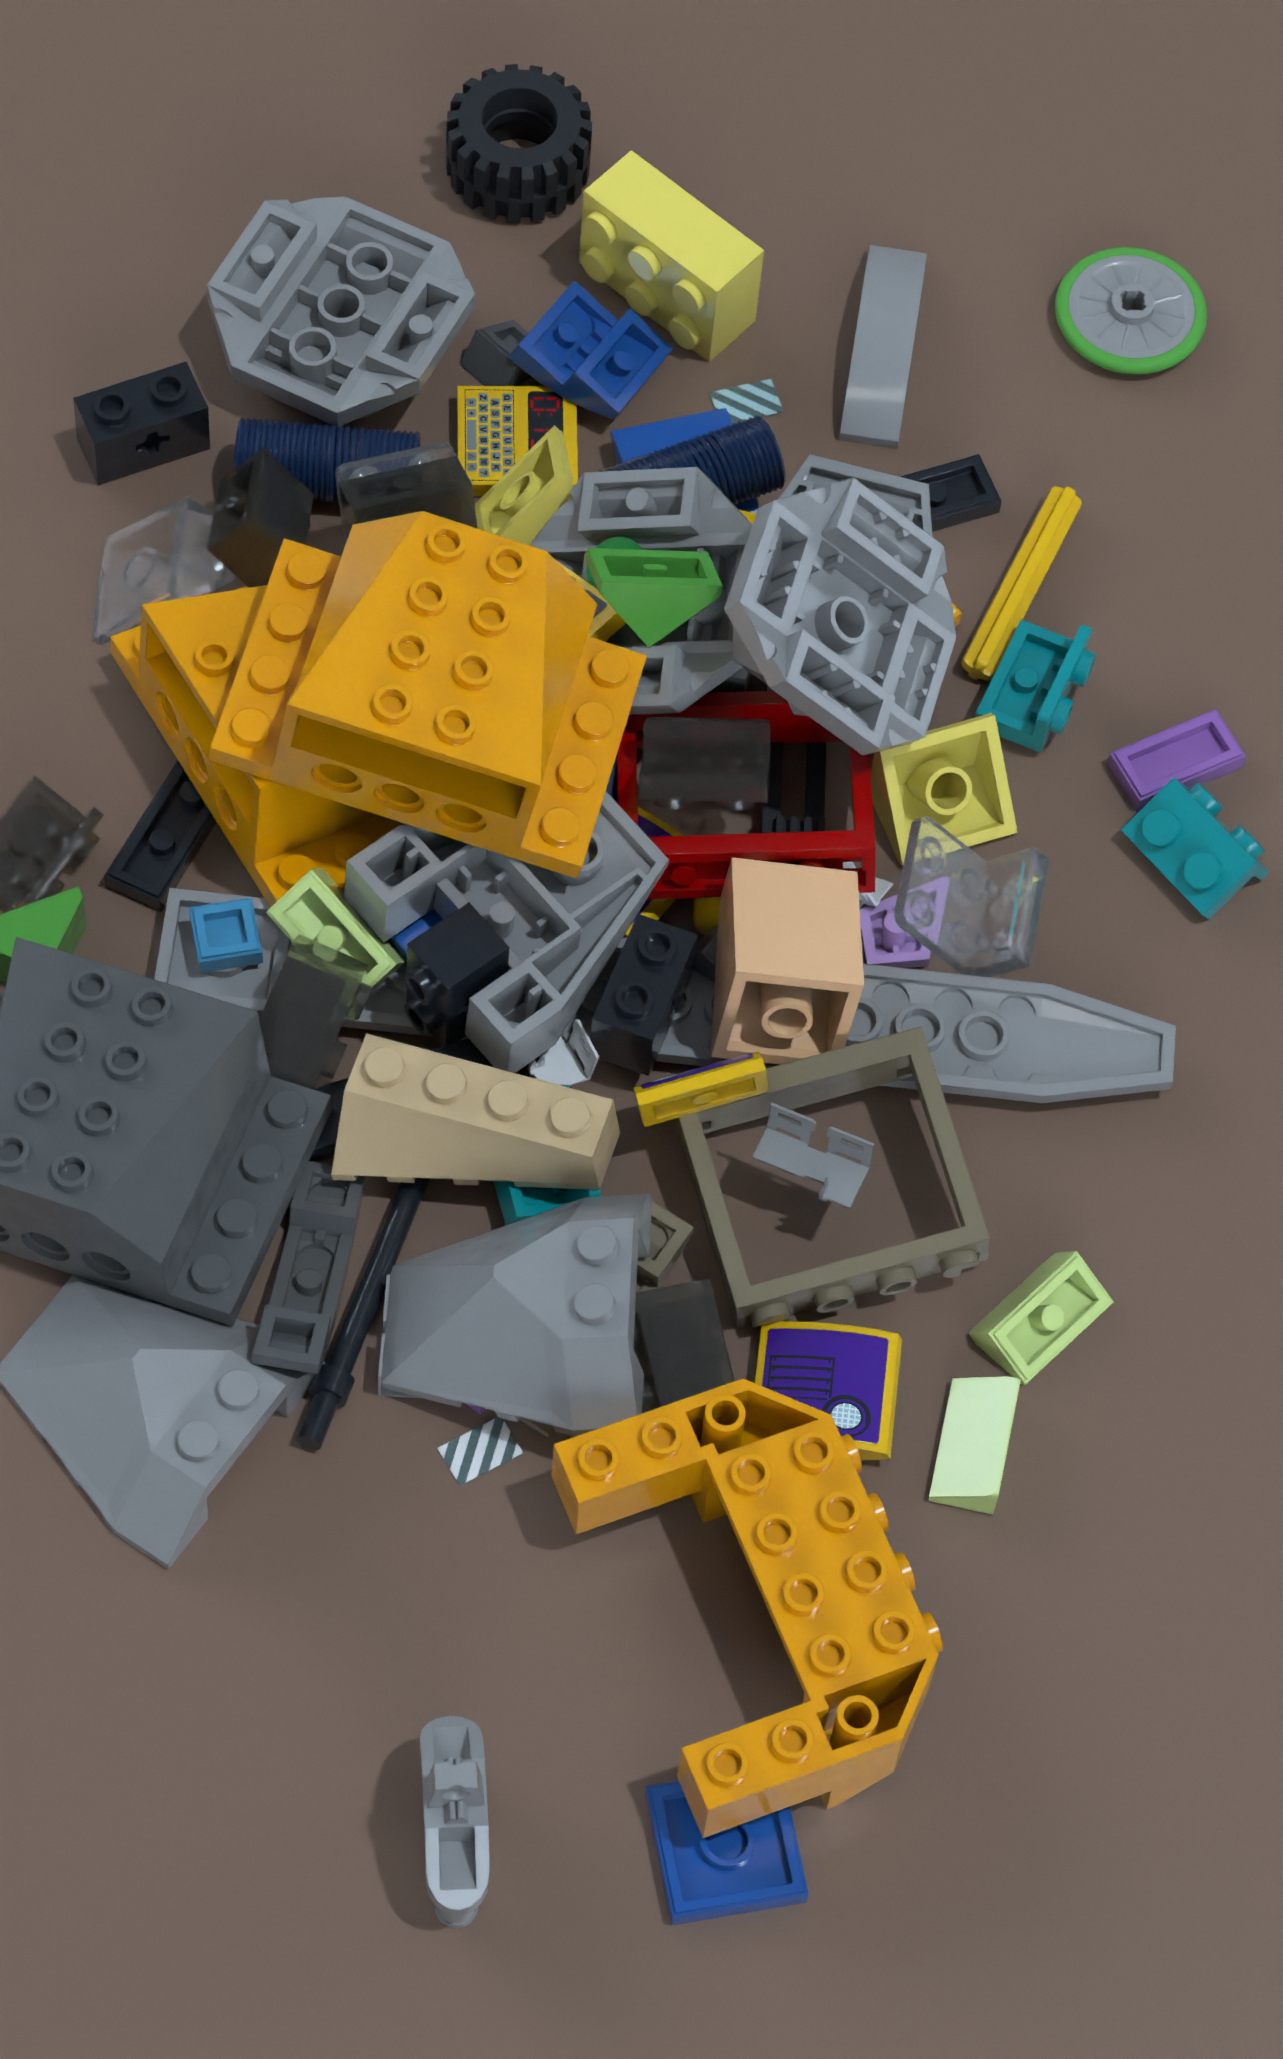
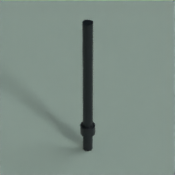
M415 1178V1183H400L327 1364H322L319 1373L315 1374L308 1390L312 1400L296 1437V1441L308 1449H321L337 1408H342L347 1403L355 1383L351 1373L386 1289L387 1275L391 1274L392 1268L397 1262L430 1178Z

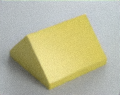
M555 425L471 507L474 528L532 546V541L550 517L572 497L569 492L573 488V478L563 432Z
M989 713L929 730L923 739L908 745L874 753L871 767L872 801L898 863L902 866L1018 833L996 716Z

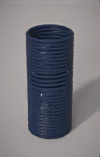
M756 415L754 418L744 419L743 422L733 423L732 426L722 427L721 430L709 431L708 434L696 436L695 439L689 438L688 441L677 442L676 445L672 444L671 447L666 446L665 449L660 448V451L655 450L654 453L649 452L648 455L644 454L643 457L638 456L637 459L632 458V461L627 460L626 463L621 462L620 465L616 464L615 467L610 466L609 469L604 468V470L598 471L698 467L710 479L712 477L713 483L735 505H738L739 502L743 503L744 500L749 501L750 498L754 499L755 496L760 497V495L777 491V489L782 490L786 482L784 461L775 435L769 424L762 417Z
M242 417L238 422L235 441L234 492L237 496L241 493L243 496L248 494L249 497L252 494L255 497L260 495L261 498L264 495L267 498L272 496L273 499L276 496L279 499L281 497L285 499L289 497L291 500L295 497L297 500L301 498L303 501L306 498L309 501L314 499L315 502L318 499L321 502L326 500L327 503L329 501L333 503L337 500L339 504L342 501L346 504L351 501L353 505L358 501L360 505L367 503L369 506L380 504L381 507L392 505L393 508L404 506L405 509L407 507L413 509L417 498L421 436L418 431L415 433L412 431L408 433L406 430L395 432L394 429L383 431L382 428L371 430L370 427L366 430L362 427L358 431L356 426L352 429L351 436V428L349 426L345 428L344 432L342 425L337 430L335 425L329 427L328 424L317 426L315 423L313 425L310 423L305 425L302 422L299 425L298 422L293 424L291 421L287 424L286 421L281 423L278 420L275 423L274 420L269 422L266 419L263 422L261 419L257 421L255 418L251 421L249 418L245 420ZM349 457H350V469H349V478H348V467H349Z

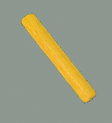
M1054 486L1049 490L962 658L961 665L968 671L970 678L974 680L980 678L987 681L993 678L1020 620H1023L1081 508L1082 501L1075 495L1076 490L1066 486L1064 489Z

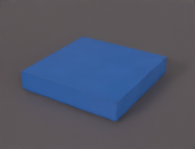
M679 1781L646 1787L645 1797L671 1926L807 1903L809 1893L790 1806L702 1838Z

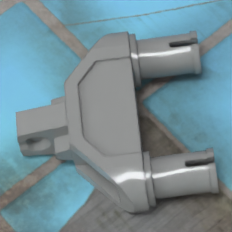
M446 1716L428 1722L420 1734L419 1754L423 1789L425 1884L428 1897L436 1906L434 1911L439 1921L448 1927L460 1928L467 1926L474 1920L478 1914V1906L481 1905L488 1892L490 1859L486 1766L483 1734L480 1727L473 1721L463 1717Z

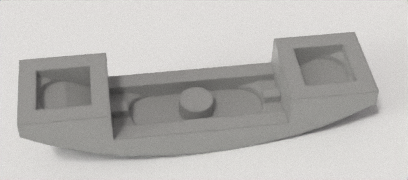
M875 245L869 246L839 440L898 448L927 253Z

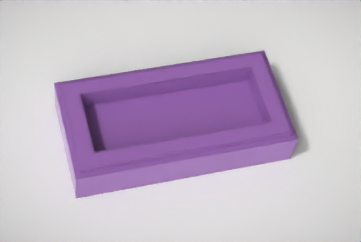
M1217 709L1111 752L1107 765L1138 812L1173 777L1191 789L1197 782L1202 785L1243 768L1246 755Z

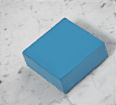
M252 897L189 907V919L200 973L263 963V952Z

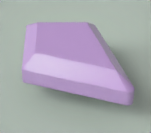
M943 878L934 879L881 900L877 907L869 905L860 909L861 939L865 964L899 968L928 966L945 884Z

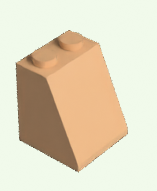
M731 857L719 900L711 1057L731 1059L759 1051L764 1063L781 1065L845 1047L864 988L857 872Z

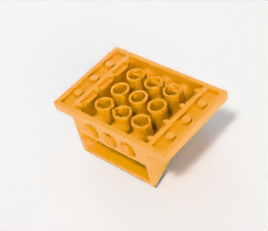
M420 511L353 524L342 557L284 538L213 737L207 760L578 879L647 655L588 636L597 603L547 551L450 519Z
M268 577L236 590L142 604L141 625L110 636V653L265 900L272 907L311 869H324L344 891L347 860L405 823L207 760L213 737L270 579Z

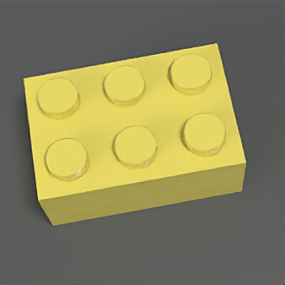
M632 150L584 190L579 263L592 279L599 283L605 282L622 295L635 312L652 318L669 331L672 338L681 347L688 350L692 349L708 362L714 359L756 321L764 250Z

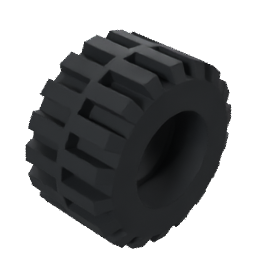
M518 64L505 65V71L497 72L494 68L482 71V79L480 81L471 77L463 84V93H455L451 100L450 111L447 112L446 171L447 176H451V187L456 194H464V203L472 210L480 206L484 208L483 216L494 220L498 215L507 216V223H520L521 217H530L532 222L544 220L545 213L548 211L554 215L566 210V200L575 203L581 195L582 185L587 184L590 170L593 123L590 121L591 110L588 102L581 101V91L575 85L565 87V77L556 72L548 76L542 74L543 67L530 65L529 70L518 69ZM522 139L538 145L529 148H513L500 144V142Z

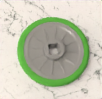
M1111 248L1085 257L1066 273L1058 287L1055 299L1057 323L1064 338L1071 347L1091 363L1118 373L1149 374L1175 366L1187 358L1198 346L1204 335L1207 323L1206 302L1194 278L1170 258L1140 248Z

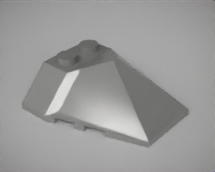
M650 1194L585 1197L394 1265L390 1274L387 1326H385V1349L382 1371V1385L384 1389L459 1408L462 1403L493 1410L499 1418L518 1422L519 1418L552 1425L555 1432L574 1437L642 1414L644 1373L633 1349L637 1260L639 1257H649L652 1209Z
M72 1275L0 1363V1386L41 1439L44 1438L65 1465V1471L75 1484L81 1486L101 1512L102 1519L111 1531L169 1570L208 1520L207 1497L275 1410L288 1418L308 1392L315 1373L252 1363V1354L260 1327L259 1324L236 1319L234 1326H230Z

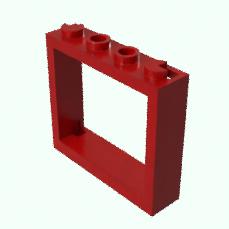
M775 691L707 693L680 713L630 714L617 752L618 805L638 825L637 748L764 744L765 742H783V744L844 741L809 716L793 714L787 700ZM636 730H649V733H636ZM849 746L854 830L649 837L669 861L667 868L646 900L721 897L731 857L855 871L858 875L859 893L875 892L876 846L870 755H861ZM843 862H861V868H843Z

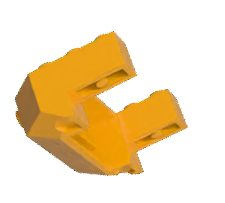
M743 1378L555 1443L553 1447L551 1477L575 1534L690 1494L703 1523L727 1515L804 1691L803 1702L800 1705L681 1748L677 1778L702 1838L821 1795L826 1809L838 1806L892 1774L929 1690L939 1655L938 1652L943 1650L942 1638L934 1618L929 1612L920 1613L911 1593L915 1591L916 1584L906 1556L902 1552L893 1553L884 1533L889 1530L884 1506L876 1493L867 1495L858 1473L862 1472V1462L853 1438L849 1434L840 1435L831 1414Z

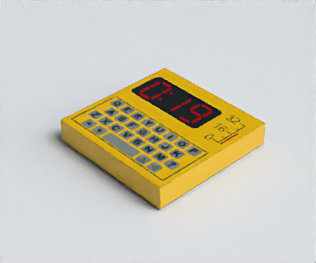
M457 386L458 496H483L554 425L564 435L574 487L578 481L577 405L546 386Z

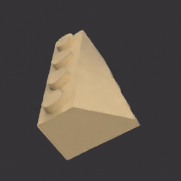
M366 1034L344 1089L331 1176L333 1180L356 1181L357 1176L387 1177L388 1182L415 1183V1178L453 1179L454 1185L479 1186L480 1180L514 1181L515 1187L600 1190L620 1135V1128L613 1099Z

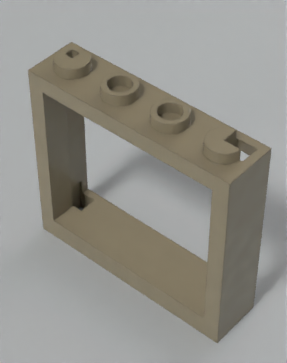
M922 1026L766 1068L769 1092L674 1119L737 1329L750 1325L757 1327L771 1322L775 1324L780 1321H789L791 1318L790 1314L815 1307L817 1312L820 1313L833 1312L853 1303L855 1296L879 1290L881 1295L898 1294L914 1287L917 1284V1279L941 1272L943 1277L946 1278L961 1276V1270L980 1265L981 1261L988 1260L990 1236ZM913 1076L961 1227L750 1285L704 1133L769 1116L771 1102L792 1110Z

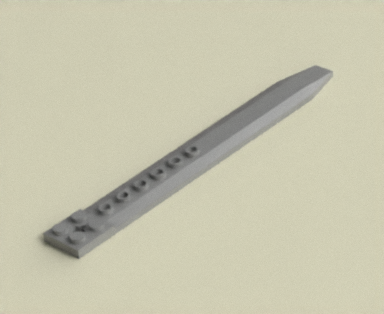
M169 888L155 980L258 1012L259 1021L263 1023L279 1024L280 1020L422 1035L410 1022L404 1009L407 982L405 980V973L407 972L406 961L397 971L356 1005L350 1007L269 917L266 912L271 907L265 898L252 897L263 952V963L200 973L189 919V907L251 898V896ZM623 937L562 1033L561 1036L565 1043L570 1039L573 1031L572 1025L576 1019L580 1020L588 1037L591 1038L592 1018L627 938ZM863 964L864 988L845 1047L922 1026L943 1093L1050 1103L1171 1089L1174 1072L1175 1025L1052 984ZM694 970L656 1061L707 1066L727 1060L725 1058L711 1057L715 982ZM764 1063L765 1068H770V1067H774V1066L780 1065V1064ZM913 1076L880 1085L917 1090Z

